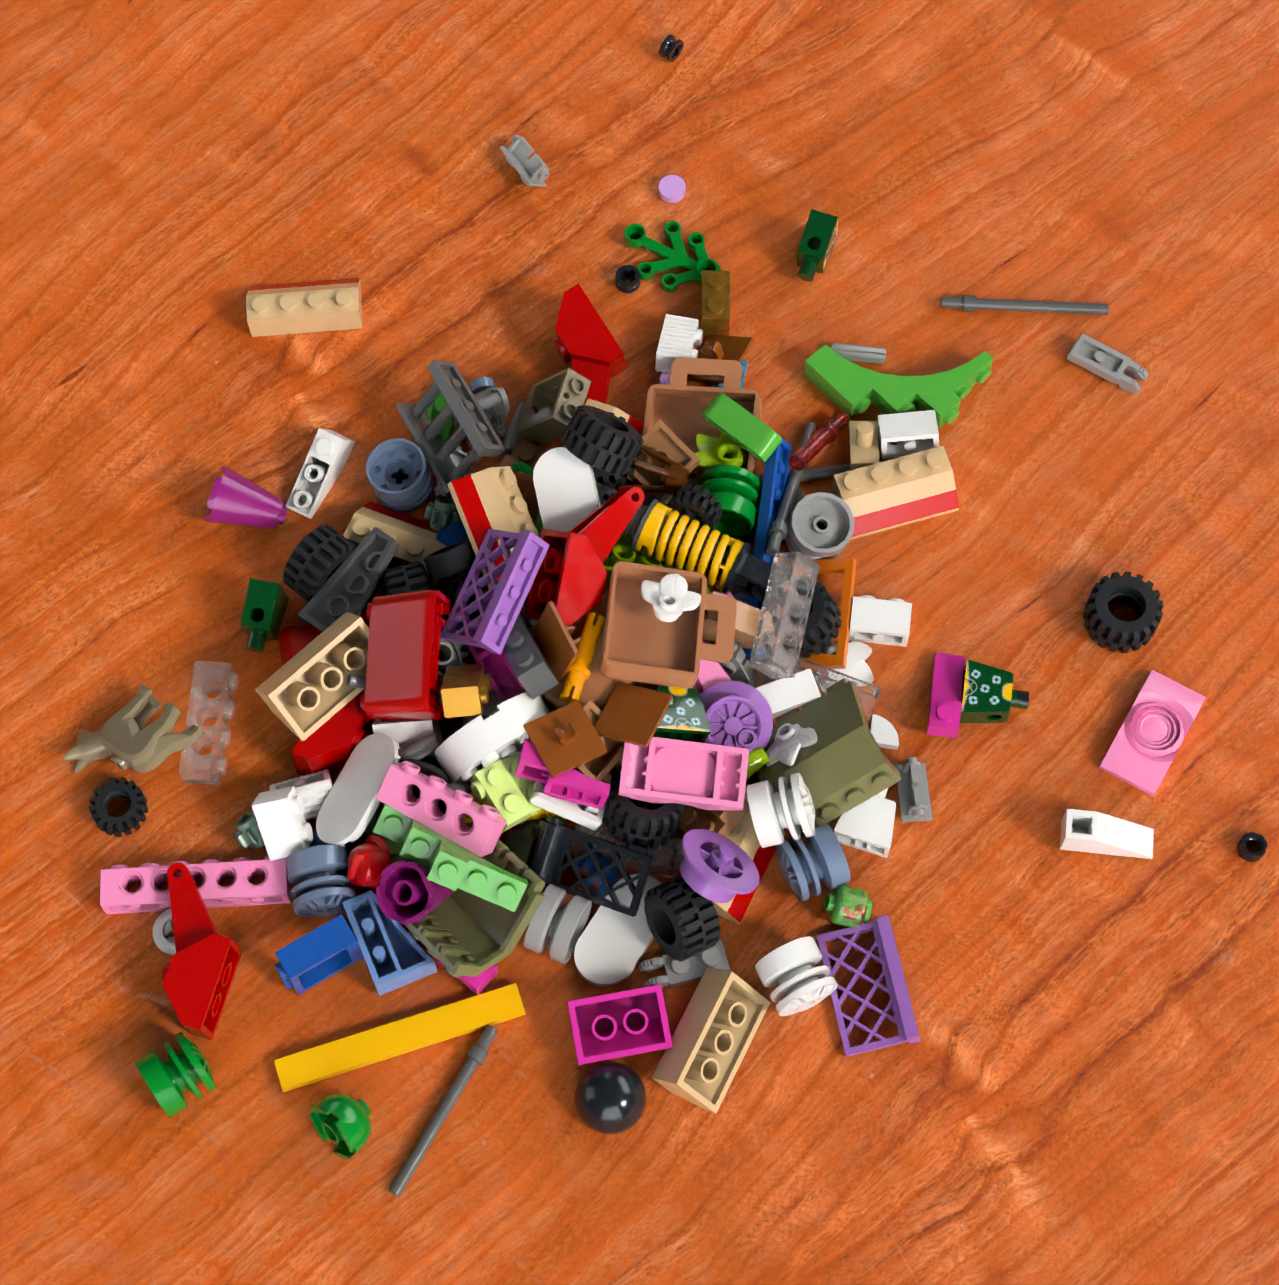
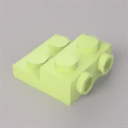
M520 751L504 760L499 759L477 771L470 780L472 783L471 790L478 800L482 799L485 805L497 809L500 812L499 816L507 820L502 833L543 810L530 802L535 781L514 776Z

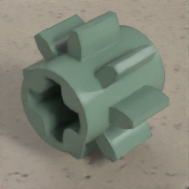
M436 497L435 503L429 501V505L426 507L424 518L430 520L429 526L436 531L460 520L454 500L450 498Z
M253 811L244 814L236 821L235 826L238 831L233 833L241 846L247 848L250 845L255 850L265 845Z

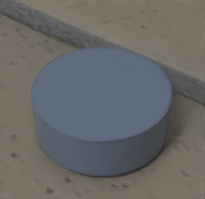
M479 377L468 384L473 395L487 388L496 387L494 380L490 377Z

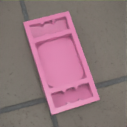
M1152 670L1099 769L1154 797L1206 697Z
M652 737L647 748L624 742L618 795L649 803L684 804L703 810H743L749 749Z

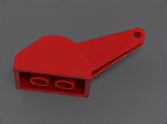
M578 283L564 292L555 327L558 339L554 342L565 364L571 362L573 371L591 381L584 406L588 398L606 404L611 377L627 369L623 351Z
M625 486L568 532L542 529L540 538L550 546L529 590L524 618L539 620L548 602L553 601L564 625L570 626L601 602L602 594L606 589L605 579L607 574L603 563L639 507L643 504L645 495L641 488Z
M365 689L306 740L301 741L298 739L292 751L297 775L305 776L313 772L323 771L324 769H328L330 775L342 771L355 747L373 730L372 724L376 720L369 718L366 712L361 709L360 698Z
M174 863L167 870L176 954L172 956L170 963L167 962L165 964L161 980L164 981L163 987L181 1024L194 1036L213 1040L243 951L232 938L218 934L190 870L182 863ZM182 872V875L179 878H176V875Z

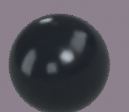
M602 1062L589 1068L580 1078L575 1091V1105L580 1118L588 1127L604 1134H618L630 1129L641 1118L646 1105V1090L640 1076L629 1066L619 1062Z

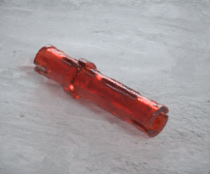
M837 410L826 422H821L816 427V432L789 456L790 466L797 471L803 470L827 444H831L837 439L838 433L849 424L848 415L844 411Z

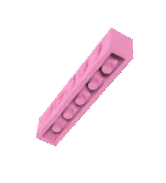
M269 856L264 857V860L239 857L235 858L233 862L208 859L204 860L202 864H190L186 861L172 863L184 864L190 870L194 880L203 879V883L198 887V890L206 908L291 903V884L287 875L286 858L270 861ZM145 863L138 868H129L126 865H113L110 869L101 870V908L106 914L154 912L171 909L169 888L163 891L158 890L160 884L168 880L167 870L170 866ZM182 872L178 873L176 875V878H179L182 875ZM256 875L265 876L262 883L258 885L251 884L252 878ZM234 877L231 885L227 887L220 886L224 878ZM135 882L141 883V887L136 892H128L131 884Z

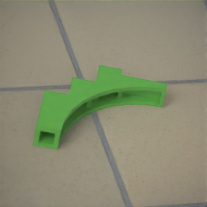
M825 344L805 360L803 375L849 418L853 417L857 412L863 413L871 403L883 414L913 412L915 408L918 411L935 410L939 429L945 423L951 424L959 416L961 400L970 393L972 387L977 382L981 384L988 379L992 373L993 357L984 351L968 363L949 371L925 376H898L863 368L843 358Z
M381 803L373 832L401 844L400 856L428 867V880L454 891L459 888L513 912L516 911L528 885L527 880L490 863L385 803Z

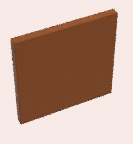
M709 334L698 353V358L736 360L741 363L754 339L752 337ZM689 374L687 381L723 384L724 376Z
M550 601L538 620L533 634L558 683L564 680L579 653L576 647L581 639L572 640L570 635L575 627H566L553 601Z
M618 682L594 728L599 736L647 748L673 696Z
M579 700L523 725L552 778L608 752Z

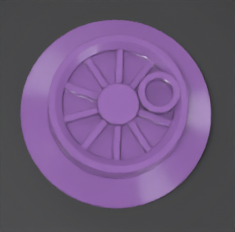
M722 681L707 687L700 693L711 729L704 743L749 749V752L759 746L763 749L766 747L773 730V715L766 698L756 688L740 681Z
M693 829L684 835L681 847L685 857L680 864V872L685 882L696 893L714 902L727 903L736 894H749L756 889L759 884L758 870L748 854L737 844L719 833L706 829Z

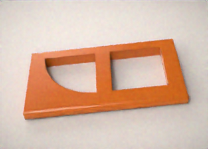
M855 558L788 562L787 577H791L793 581L796 580L797 576L805 574L844 573L841 606H838L841 612L839 618L842 622L841 627L838 629L836 655L824 653L816 655L815 652H811V657L804 658L802 654H800L799 658H794L790 653L786 655L779 649L777 670L846 669L856 571ZM805 608L794 614L790 620L789 627L797 626V622H806L813 608Z

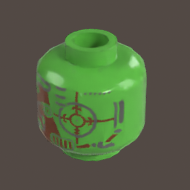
M841 885L835 888L833 893H827L824 910L828 911L829 919L833 924L859 927L862 923H867L870 918L872 900L868 899V895L863 889Z

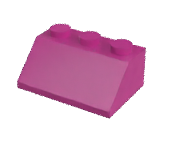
M661 984L567 1001L578 1065L673 1048Z

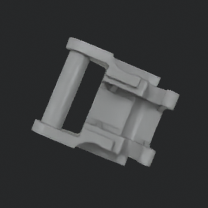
M490 387L474 394L498 437L505 436L507 433L504 425H507L506 416L511 412L505 390L502 387ZM453 414L451 420L455 430H457L459 421ZM466 436L464 439L467 442L469 448L471 449L472 444Z

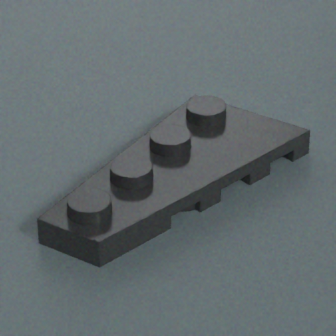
M374 527L298 613V616L320 633L325 631L346 612L360 616L399 547L396 540Z

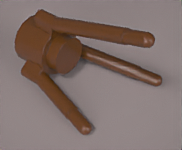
M642 444L640 447L642 451L668 466H665L663 469L638 460L634 461V465L662 475L661 483H664L665 486L629 484L618 485L617 488L621 490L625 486L641 488L643 492H663L673 495L680 486H686L689 469H685L684 464L675 462Z

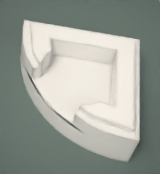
M873 714L870 732L878 746L898 750L899 738L894 726L885 718Z

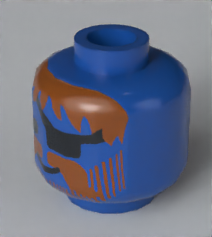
M595 852L603 868L613 863L599 852ZM590 856L577 862L584 878L597 872ZM617 866L605 872L612 888L619 880V876L616 875ZM576 874L574 876V884L579 882ZM600 876L587 882L592 894L599 896L607 892Z

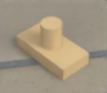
M849 421L850 470L880 463L878 421Z

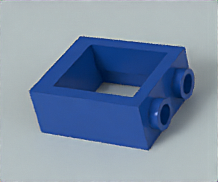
M341 914L276 951L275 954L279 962L275 964V967L287 989L294 987L297 994L300 995L364 957L357 939Z

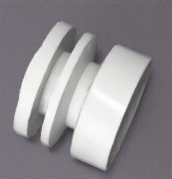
M800 772L791 774V789L785 776L779 777V792H774L768 780L747 785V797L753 825L760 845L763 848L784 843V828L789 829L794 840L800 839L799 825L802 826L806 837L815 835L814 804L810 791L805 785Z
M802 937L784 944L768 953L755 965V970L764 987L778 986L770 994V999L772 1002H779L776 1005V1011L779 1016L792 1015L817 1005L838 986L834 977H827L830 974L828 966L814 967L822 959V954L813 937Z

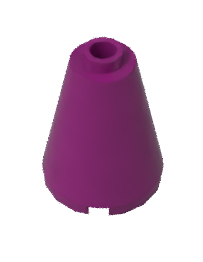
M225 466L220 468L224 475L223 478L216 477L206 507L212 510L211 515H204V521L276 529L277 524H284L288 509L283 507V500Z
M404 860L392 863L382 871L380 885L376 887V897L380 909L387 918L406 925L419 922L445 902L452 895L453 890L428 880V867L413 861Z

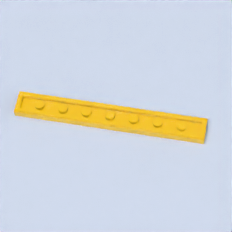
M514 983L276 1059L274 1062L282 1091L286 1092L486 1028L487 1025L492 1026L526 1015L517 984Z

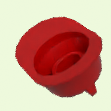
M371 835L364 844L351 850L347 861V877L353 885L367 887L368 891H372L376 895V887L380 885L382 878L380 875L391 864L389 849L380 836Z

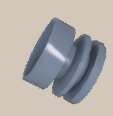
M403 438L389 439L378 444L370 452L366 462V474L379 502L383 506L401 513H407L421 508L430 499L434 490V478L421 448L415 443Z
M827 823L815 826V835L806 837L807 845L801 839L794 840L792 836H790V844L784 839V843L776 845L782 875L800 902L809 899V891L813 896L821 894L820 879L830 890L850 883V870L843 849L832 828Z
M332 844L318 845L299 850L288 856L285 862L288 880L290 884L295 885L290 893L294 900L292 906L296 915L301 917H323L345 911L342 902L357 896L356 890H354L356 885H353L347 877V861L350 853L347 847Z

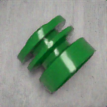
M716 465L708 467L701 474V490L704 491L705 488L710 490L708 495L712 496L715 494L717 497L715 502H720L722 505L720 509L723 510V514L715 527L720 532L719 537H722L723 534L734 538L746 536L752 532L754 527L755 505H757L761 482L755 474L741 467Z
M182 1031L175 1035L176 1040L181 1046V1049L175 1052L168 1040L164 1042L168 1055L164 1060L151 1050L134 1061L146 1084L169 1118L188 1107L183 1094L186 1090L189 1089L198 1099L203 1097L196 1085L200 1081H203L209 1092L217 1088L207 1061L196 1044L185 1037Z

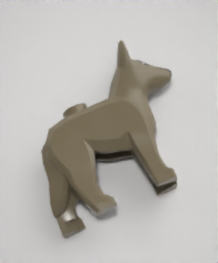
M142 684L138 688V694L135 698L110 717L98 730L91 732L88 729H80L77 732L75 747L63 756V760L79 759L74 769V772L77 773L86 768L91 762L112 755L111 760L123 771L129 767L133 771L144 773L158 767L174 752L191 745L204 732L200 727L192 725L182 733H171L181 712L169 701L164 705V712L160 718L143 728L163 704L151 695L153 692L150 688Z

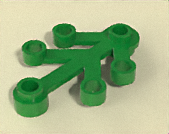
M669 221L664 227V234L666 238L670 239L673 249L646 237V229L640 224H630L624 231V240L629 247L633 249L642 247L665 258L651 263L641 262L637 268L640 272L641 280L648 281L653 278L655 273L684 267L690 270L676 275L672 273L665 274L661 279V286L666 292H674L678 285L697 281L701 284L702 270L721 271L719 264L715 260L708 258L704 246V235L699 232L690 234L688 238V246L692 251H695L697 261L687 256L681 238V226L676 221ZM671 228H674V229H676L677 231H676V232H670V231H668V230L671 229ZM693 240H699V241H701V242L698 243V244H695V243H693L692 241H693ZM643 269L650 270L649 273H643L641 271ZM666 281H673L674 284L668 285V284H666L665 282H666Z

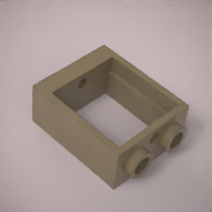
M567 368L531 385L515 434L538 447L562 437L577 406H584L591 381Z

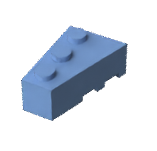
M372 891L342 902L379 996L437 972L434 960L425 953L410 933L394 919L390 920L384 915L378 905L377 897Z

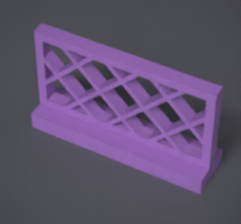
M488 529L440 637L450 642L485 648L491 653L501 655L550 545L531 531L522 530L521 533ZM500 539L501 545L491 552L495 540ZM504 554L505 560L495 567L494 561ZM488 567L489 572L479 579L481 571ZM491 582L492 588L483 594L482 588ZM475 594L476 600L467 606L469 597ZM479 609L480 615L470 621L469 615ZM463 620L464 627L453 633L457 624Z
M889 915L877 917V921L861 924L859 927H849L817 935L823 964L830 969V974L827 977H834L840 966L854 973L846 989L838 984L837 988L831 993L846 1057L906 1042L908 1044L921 1042ZM873 930L876 941L869 951L855 944L860 933ZM852 936L850 940L845 937ZM839 939L846 943L847 946L838 959L827 952L825 942ZM851 948L866 955L858 970L843 962ZM877 948L880 958L874 955V952ZM870 958L880 963L883 968L877 981L862 973ZM830 960L836 963L833 968H831ZM859 977L873 985L865 1000L850 992ZM884 977L886 980L887 987L881 984ZM878 988L890 996V1002L884 1011L869 1003ZM837 989L843 992L840 999L838 997ZM847 996L862 1004L854 1018L844 1014L841 1010V1005ZM866 1007L881 1015L872 1030L858 1022ZM891 1008H893L895 1018L888 1014ZM885 1018L897 1024L899 1036L886 1039L877 1033ZM844 1019L850 1022L847 1029L845 1026ZM854 1026L869 1033L863 1045L850 1047L848 1036ZM873 1037L879 1039V1041L871 1042Z

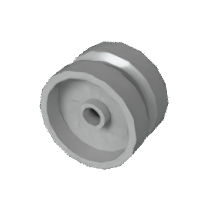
M816 492L806 495L797 503L788 518V531L785 541L788 549L799 560L835 559L849 543L854 533V517L850 507L843 499L832 493Z
M550 884L543 893L545 897L528 925L524 948L539 954L549 946L550 959L566 964L572 957L575 945L585 929L592 901L575 895L567 902L566 890Z

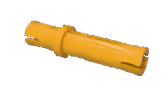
M589 612L586 615V621L580 637L581 640L577 646L579 653L567 673L568 676L560 694V699L567 702L570 691H573L569 703L579 700L584 682L589 679L591 672L588 669L606 620L600 614L595 626H593L596 613Z

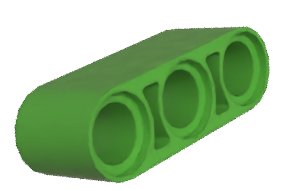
M718 392L701 413L702 417L712 426L763 463L767 461L783 441L781 436L722 392Z

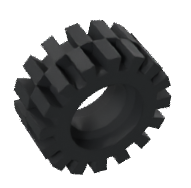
M687 484L685 487L684 485L680 486L666 505L672 511L677 510L679 512L677 521L680 520L682 515L689 516L690 520L687 526L695 519L700 523L698 531L702 525H708L710 527L708 536L715 529L723 514V510L720 509L721 503L715 502L717 499L716 495H708L710 490L705 488L702 491L701 485L697 484L694 488L692 484ZM688 508L696 511L700 516L695 515Z
M116 777L110 778V784H107L106 781L101 782L100 784L103 788L98 789L96 787L93 790L95 797L90 796L89 799L92 805L89 806V811L97 826L108 835L112 836V833H115L116 837H122V832H125L127 835L132 834L130 829L133 827L138 830L141 827L139 822H145L146 820L144 813H148L147 800L139 786L137 787L132 780L128 782L123 777H121L120 781H117ZM117 797L128 799L130 807L126 814L120 817H113L108 814L107 808L113 799Z

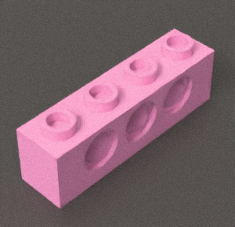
M403 761L390 765L376 799L479 857L493 852L507 822L505 818L499 816L500 812L489 805H479L472 801L473 797L470 794L461 790H452L446 786V781L437 776L423 774L420 772L421 768L412 762ZM414 785L420 790L419 799L413 794ZM440 799L446 804L445 814L439 809ZM466 814L470 815L473 820L472 828H469L465 823Z

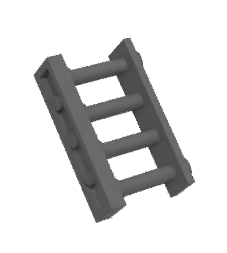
M433 360L427 367L434 380L431 387L417 404L399 402L396 407L402 416L403 422L409 428L437 477L440 487L446 494H451L448 483L464 477L481 456L500 457L506 449L455 362ZM442 392L447 404L430 423L425 411ZM454 414L459 421V427L443 445L437 433ZM467 436L472 444V449L456 467L450 455Z

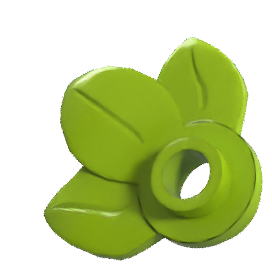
M721 433L720 437L716 438L697 434L696 447L698 452L694 454L701 460L699 466L708 468L716 465L736 467L742 465L743 454L740 451L741 446Z

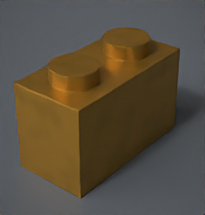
M702 270L701 329L703 330V336H709V334L729 336L730 271Z
M483 664L450 666L446 668L441 686L445 718L482 715L484 704L489 703L488 692H491L490 674L484 673Z

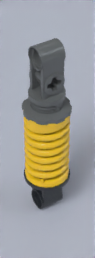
M595 480L600 505H602L614 496L618 490L611 489ZM654 499L649 506L642 504L621 535V537L625 535L632 539L631 550L647 554L649 557L655 555L657 561H665L667 566L670 567L676 565V568L679 570L702 573L706 577L709 586L715 585V588L722 591L725 595L734 588L763 604H773L788 578L786 572L780 567L750 555L751 544L732 537L730 538L727 534H723L719 541V530H712L710 536H708L710 527L705 524L698 531L700 523L696 519L692 520L690 525L687 526L690 520L689 516L682 515L680 520L677 521L679 512L677 510L672 511L671 508L660 503L657 499Z

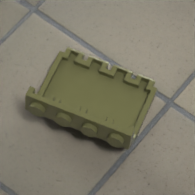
M845 678L826 688L827 695L820 692L821 697L802 705V710L796 708L776 719L777 725L775 726L773 723L772 734L764 751L767 752L775 742L777 730L786 723L791 725L799 724L801 728H813L817 734V742L808 747H801L793 766L785 765L778 760L771 766L763 765L757 771L760 782L768 780L774 792H779V777L785 776L791 789V774L800 772L805 785L810 791L814 804L815 826L831 822L902 780L900 772L882 753L870 732L857 687ZM799 825L800 839L805 837L802 826Z
M470 822L468 827L472 828L473 822ZM499 839L493 852L481 858L528 881V885L515 912L457 888L456 891L453 890L452 895L425 918L419 922L405 925L409 929L410 935L420 940L427 947L426 951L431 956L439 959L445 965L444 969L446 972L454 977H476L510 955L545 897L541 893L545 887V882L534 871L528 869V866Z

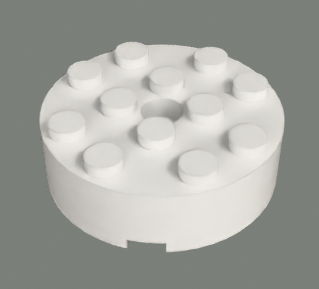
M527 692L522 693L497 705L496 710L489 716L482 718L480 715L460 728L435 750L436 755L434 757L442 770L448 775L451 783L470 781L477 771L499 759L504 760L519 752L524 740L531 741L523 725L551 711L541 695L532 700Z

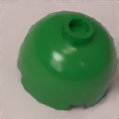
M343 1093L331 1094L310 1108V1110H313L310 1113V1119L315 1130L324 1142L329 1138L337 1145L338 1148L332 1151L339 1157L350 1159L367 1143L371 1134V1121L368 1116L371 1112L368 1105L362 1099L356 1100L354 1097Z

